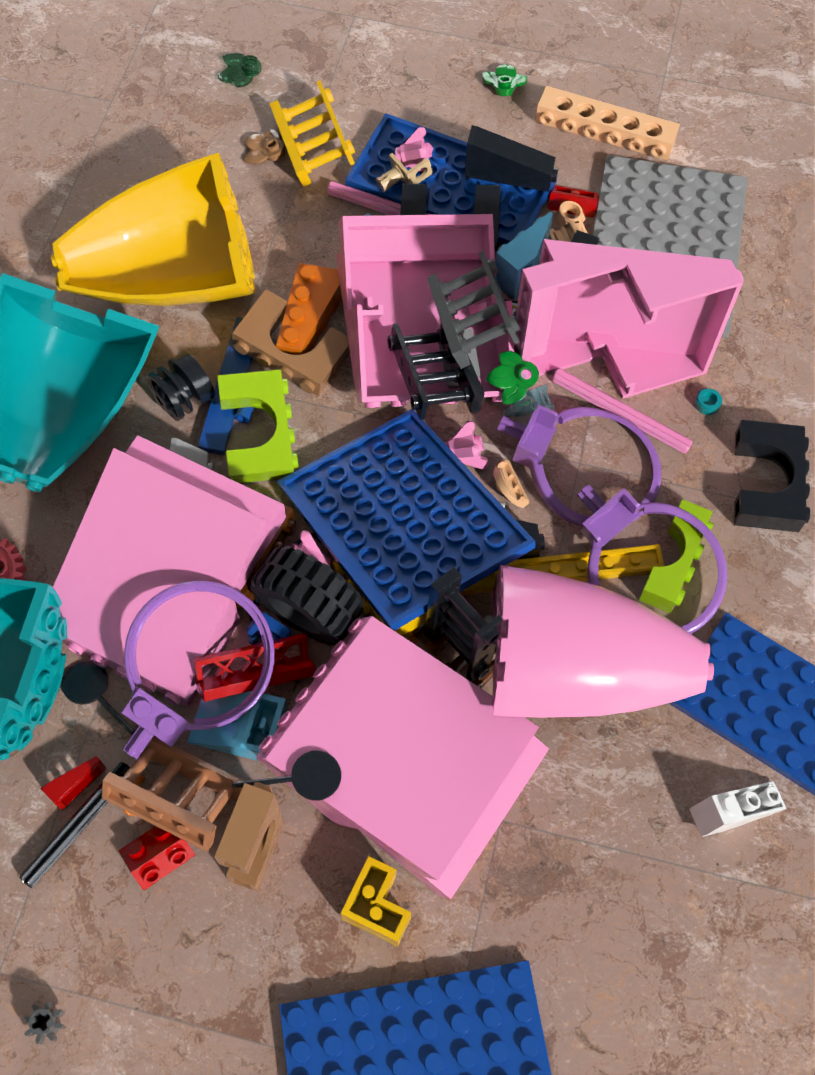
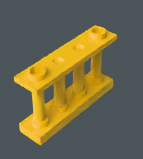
M321 80L316 82L321 94L287 109L285 107L282 109L278 100L269 103L295 172L303 187L312 184L309 177L312 169L345 154L350 165L355 164L351 155L356 153L350 139L345 140L331 106V102L334 101L329 87L324 89ZM325 103L328 111L295 126L293 124L289 125L288 122L292 121V117ZM332 120L335 128L300 143L299 141L296 143L295 139L298 138L299 134ZM339 137L341 146L311 160L302 159L305 152Z

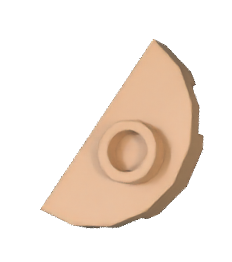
M508 459L502 460L494 468L495 486L510 502L524 508L529 504L528 497Z

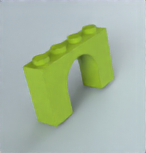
M281 370L217 375L221 410L245 407L258 408L268 413L276 425L273 437L266 444L255 448L226 451L229 479L238 483L282 479L293 473L294 469L298 468L297 453H292L291 444L295 443L294 428L288 427V419H292L290 403H285L284 395L289 394L287 378L282 379Z

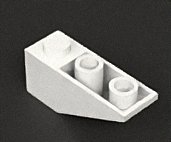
M774 781L712 795L689 810L701 837H705L786 809V806Z

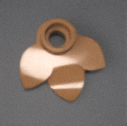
M269 129L264 135L253 134L245 139V144L250 149V152L243 159L246 163L258 164L266 159L277 161L285 154V144L281 140L280 133L276 130Z

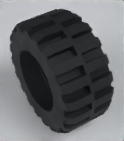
M283 545L274 548L251 581L253 595L272 614H275L284 623L289 624L293 629L300 631L307 637L329 646H335L338 642L345 639L349 633V626L359 618L364 608V601L361 595L350 582L343 579V576L333 571L325 563L318 561L312 555H307L304 551L295 550L290 546L285 547Z

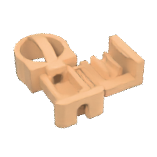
M573 201L563 202L556 216L557 221L561 225V230L555 231L554 228L550 229L549 240L571 242L576 230L588 234L583 224L586 218L579 204ZM567 210L572 211L577 218H568Z

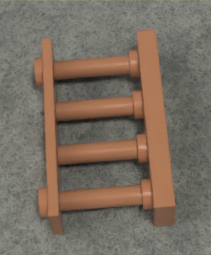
M153 736L139 758L124 776L119 777L112 772L107 774L103 779L102 799L208 852L214 843L216 825L212 823L229 798L237 802L242 788H232V783L244 780L175 746L170 747L156 736ZM151 760L166 766L149 790L133 784ZM177 772L192 779L176 803H171L159 797ZM204 785L218 792V795L203 816L199 817L187 811L186 808Z

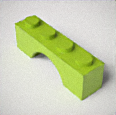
M682 499L679 508L691 513L712 530L714 523L709 520L713 511ZM674 517L668 534L674 538L679 546L680 559L668 566H653L639 601L668 613L671 612L674 605L680 606L686 591L681 589L684 581L689 583L695 571V568L691 566L693 559L699 560L705 546L700 544L704 535L693 525L678 517Z

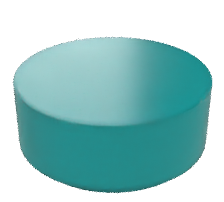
M711 388L699 391L695 399L696 409L705 415L717 413L722 404L720 393Z

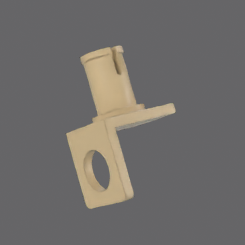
M391 153L389 158L392 169L376 178V182L383 192L400 180L406 184H418L432 174L430 160L425 158L407 170L396 156ZM425 168L424 172L416 177V173L420 169Z

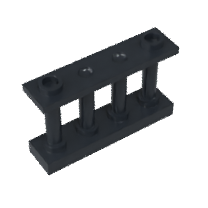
M398 323L393 324L391 335H388L387 338L388 348L395 355L410 394L411 408L416 410L419 420L425 419L428 405L454 401L466 403L470 413L480 412L485 395L472 363L462 369L451 353L442 323L437 332L402 336ZM438 342L439 345H442L444 351L410 355L407 346ZM446 361L447 364H450L452 370L418 375L414 365ZM454 381L458 383L460 390L425 394L422 385Z
M453 567L430 586L424 634L431 642L437 637H444L469 664L466 679L472 682L475 678L479 680L484 678L492 669L491 663L498 637L501 634L500 629L503 619L500 615L496 616L489 623L483 619L459 593L462 575Z

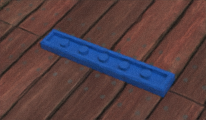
M236 318L233 331L239 325L243 318ZM232 334L219 375L248 373L253 358L247 354H240L232 346ZM218 381L215 387V397L212 398L198 448L208 453L225 455L237 408L221 410Z

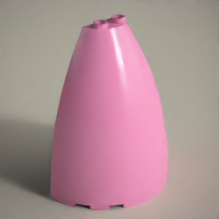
M500 565L493 591V619L498 615L503 619L500 629L501 634L496 644L493 668L494 716L537 718L586 717L638 711L703 693L706 689L707 680L713 679L714 664L708 662L710 644L702 642L671 620L639 602L590 583L547 572Z

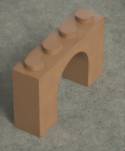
M265 289L232 332V346L237 352L242 355L247 354L251 356L258 364L265 368L281 370L283 379L287 378L288 381L295 382L305 392L320 396L350 354L348 336L330 327L312 351L302 355H291L282 352L273 344L271 335L282 322L288 301Z
M255 782L253 786L244 783L214 856L218 864L229 867L226 874L229 882L256 892L259 890L284 826V820L276 796L272 793V788L262 783Z

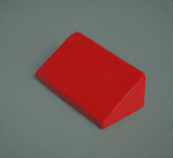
M555 185L551 189L548 209L558 211L563 202L573 201L581 206L585 217L593 218L596 213L599 194L597 192ZM567 210V213L574 214L572 211Z

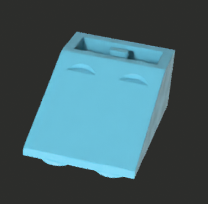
M551 211L544 217L537 218L531 227L525 231H520L511 242L503 244L496 252L495 264L499 271L496 274V279L500 289L512 300H516L519 296L522 269L533 267L540 263L543 239L549 240L553 217Z
M252 691L206 702L201 699L195 718H210L227 713L240 705ZM263 693L258 702L237 720L213 729L191 730L187 743L258 761L256 757L260 753V744L266 737L272 736L279 727L277 725L279 719L288 711L286 699Z

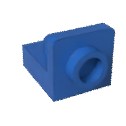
M265 612L262 613L269 625L273 640L292 636L289 628ZM254 620L251 621L247 628V638L251 645L256 644L261 638L260 631Z

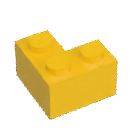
M368 856L342 909L341 918L343 921L398 947L411 919V912L386 900L396 878V869Z

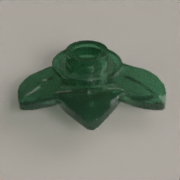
M241 53L223 55V60L228 67L218 74V79L225 83H235L237 88L245 87L252 82L253 77L260 74L262 70L261 62L253 55L244 56Z

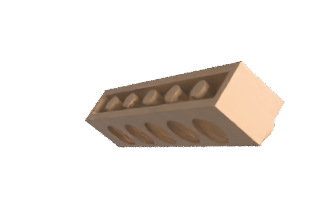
M549 86L545 87L538 103L535 121L667 161L680 124Z

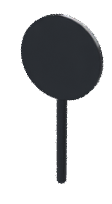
M84 661L72 666L66 672L62 681V690L67 699L80 705L90 704L98 700L130 735H133L134 729L102 697L108 686V675L105 669L92 661Z
M310 751L301 755L296 760L291 776L233 782L232 788H243L244 783L253 786L255 782L264 785L292 782L295 790L302 797L312 801H320L329 798L338 789L341 782V768L332 755L323 751Z

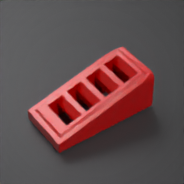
M95 756L52 780L40 789L62 811L106 770V767Z

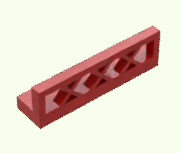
M305 634L273 640L274 666L267 687L314 675L316 665L308 656L307 636ZM263 643L193 658L196 689L204 702L252 691L259 680L263 664L256 661L264 652ZM299 644L300 656L288 658L284 655L291 645ZM244 657L248 660L239 670L234 671L229 668V665L235 658ZM215 663L219 666L213 676L203 678L202 665Z

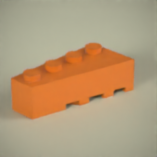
M298 263L276 347L279 350L291 355H302L314 349L319 335L327 327L329 318L338 308L339 301L342 298L338 269Z

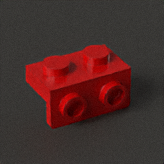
M154 826L118 850L130 873L142 890H146L195 856L188 842L157 826Z

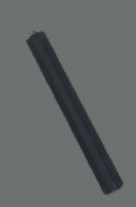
M120 762L112 773L119 777L124 776L130 766ZM103 782L20 874L19 878L25 885L30 888L34 887L108 803V801L102 799Z

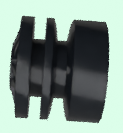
M186 351L180 352L168 361L170 371L163 366H159L157 374L151 372L146 375L147 384L155 400L175 421L182 420L185 416L184 412L187 414L193 412L190 400L198 406H202L215 397V390L209 377L200 364Z

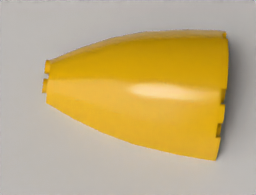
M219 152L182 164L132 186L102 204L53 242L54 254H51V260L54 268L59 269L57 276H55L57 289L99 300L150 306H175L215 302L254 294L256 291L255 273L244 224H242L239 213L236 212L239 210L234 191L231 189L228 174Z

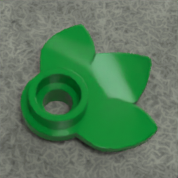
M509 64L498 66L496 72L485 71L482 74L483 81L486 84L492 85L495 93L499 96H510L516 87L527 83V76L517 74L515 67Z
M506 351L499 353L501 366L494 368L488 374L486 380L493 386L504 389L502 395L503 404H513L522 400L525 397L527 388L536 384L539 378V371L533 363L523 361L519 354ZM523 370L530 371L531 377L529 379L522 378L521 372Z

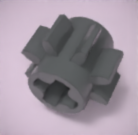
M49 1001L45 1004L44 1009H41L38 1005H32L34 1012L30 1017L23 1018L24 1021L28 1022L30 1028L24 1033L25 1036L30 1037L37 1034L35 1041L36 1044L40 1045L43 1044L45 1037L56 1042L57 1037L55 1034L59 1029L66 1028L60 1021V1017L65 1012L61 1009L52 1012L54 1003ZM44 1016L50 1018L46 1022L48 1027L46 1030L39 1028L43 1024L42 1018Z

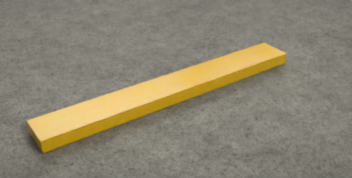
M660 544L601 550L598 565L599 580L650 574L653 566H665ZM590 552L517 559L506 566L547 572L578 581H588L587 567ZM499 570L461 591L460 594L493 592L496 575L499 573Z

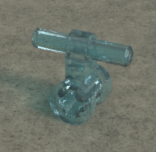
M543 384L528 390L525 398L513 403L511 406L505 407L503 415L505 417L525 416L533 413L538 408V404L551 410L556 409L555 404H551L548 396V385Z

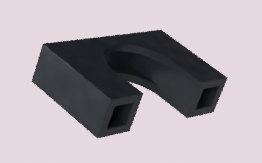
M402 184L400 215H428L429 190L427 184ZM476 185L474 214H493L494 251H497L499 249L501 185Z
M750 420L740 421L735 432V455L764 458L776 463L784 471L788 485L786 489L773 493L740 490L734 501V526L799 532L803 525L809 522L810 507H806V499H808L810 485L806 483V476L809 472V460H806L805 454L809 447V438L805 437V426Z

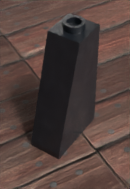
M471 126L467 141L465 177L549 192L551 182L556 183L559 168L554 167L556 159L554 156L481 127Z

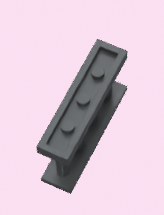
M484 251L479 252L483 266L447 283L446 281L441 282L436 273L427 277L451 353L461 369L471 365L468 357L471 349L509 332L515 344L520 342L516 333L520 330L519 324L514 315L510 316L495 274L499 273L493 258L488 260ZM485 276L488 277L489 285L455 301L448 299L452 295L451 292ZM494 294L496 304L464 319H455L454 315L458 314L459 310ZM501 313L504 323L467 340L466 338L462 339L461 334L465 333V329Z

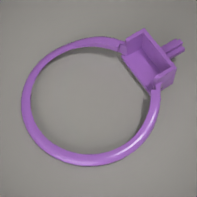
M537 404L527 426L505 416L502 417L497 430L520 440L512 461L530 469L532 480L539 496L552 511L563 519L582 526V523L589 517L569 509L556 497L546 479L543 464L540 463L556 431L555 426L558 423L563 424L579 417L598 416L609 418L625 425L637 434L649 451L652 465L651 486L647 496L641 503L655 501L661 485L662 472L660 460L649 438L629 420L612 412L591 407H574L557 414V412ZM643 511L638 513L639 516L635 520L644 515Z
M590 485L585 486L577 494L583 503L594 513L582 523L580 529L582 534L591 542L587 567L588 583L600 586L598 565L601 548L639 516V512L675 516L690 523L704 535L713 549L718 566V581L712 600L699 617L681 628L692 634L713 617L725 594L727 565L718 540L702 521L691 513L671 504L656 502L638 503L625 488L607 503Z
M189 581L176 584L159 592L141 608L129 628L125 642L124 664L132 691V698L122 711V714L137 723L139 727L126 743L123 750L130 756L138 759L153 736H156L172 747L184 731L206 730L224 726L246 714L258 702L266 690L272 675L274 642L265 617L248 597L234 588L217 582ZM189 592H212L237 602L253 618L263 641V668L253 691L240 705L219 716L193 718V724H190L185 718L141 688H138L137 685L143 683L137 668V641L148 617L164 602Z

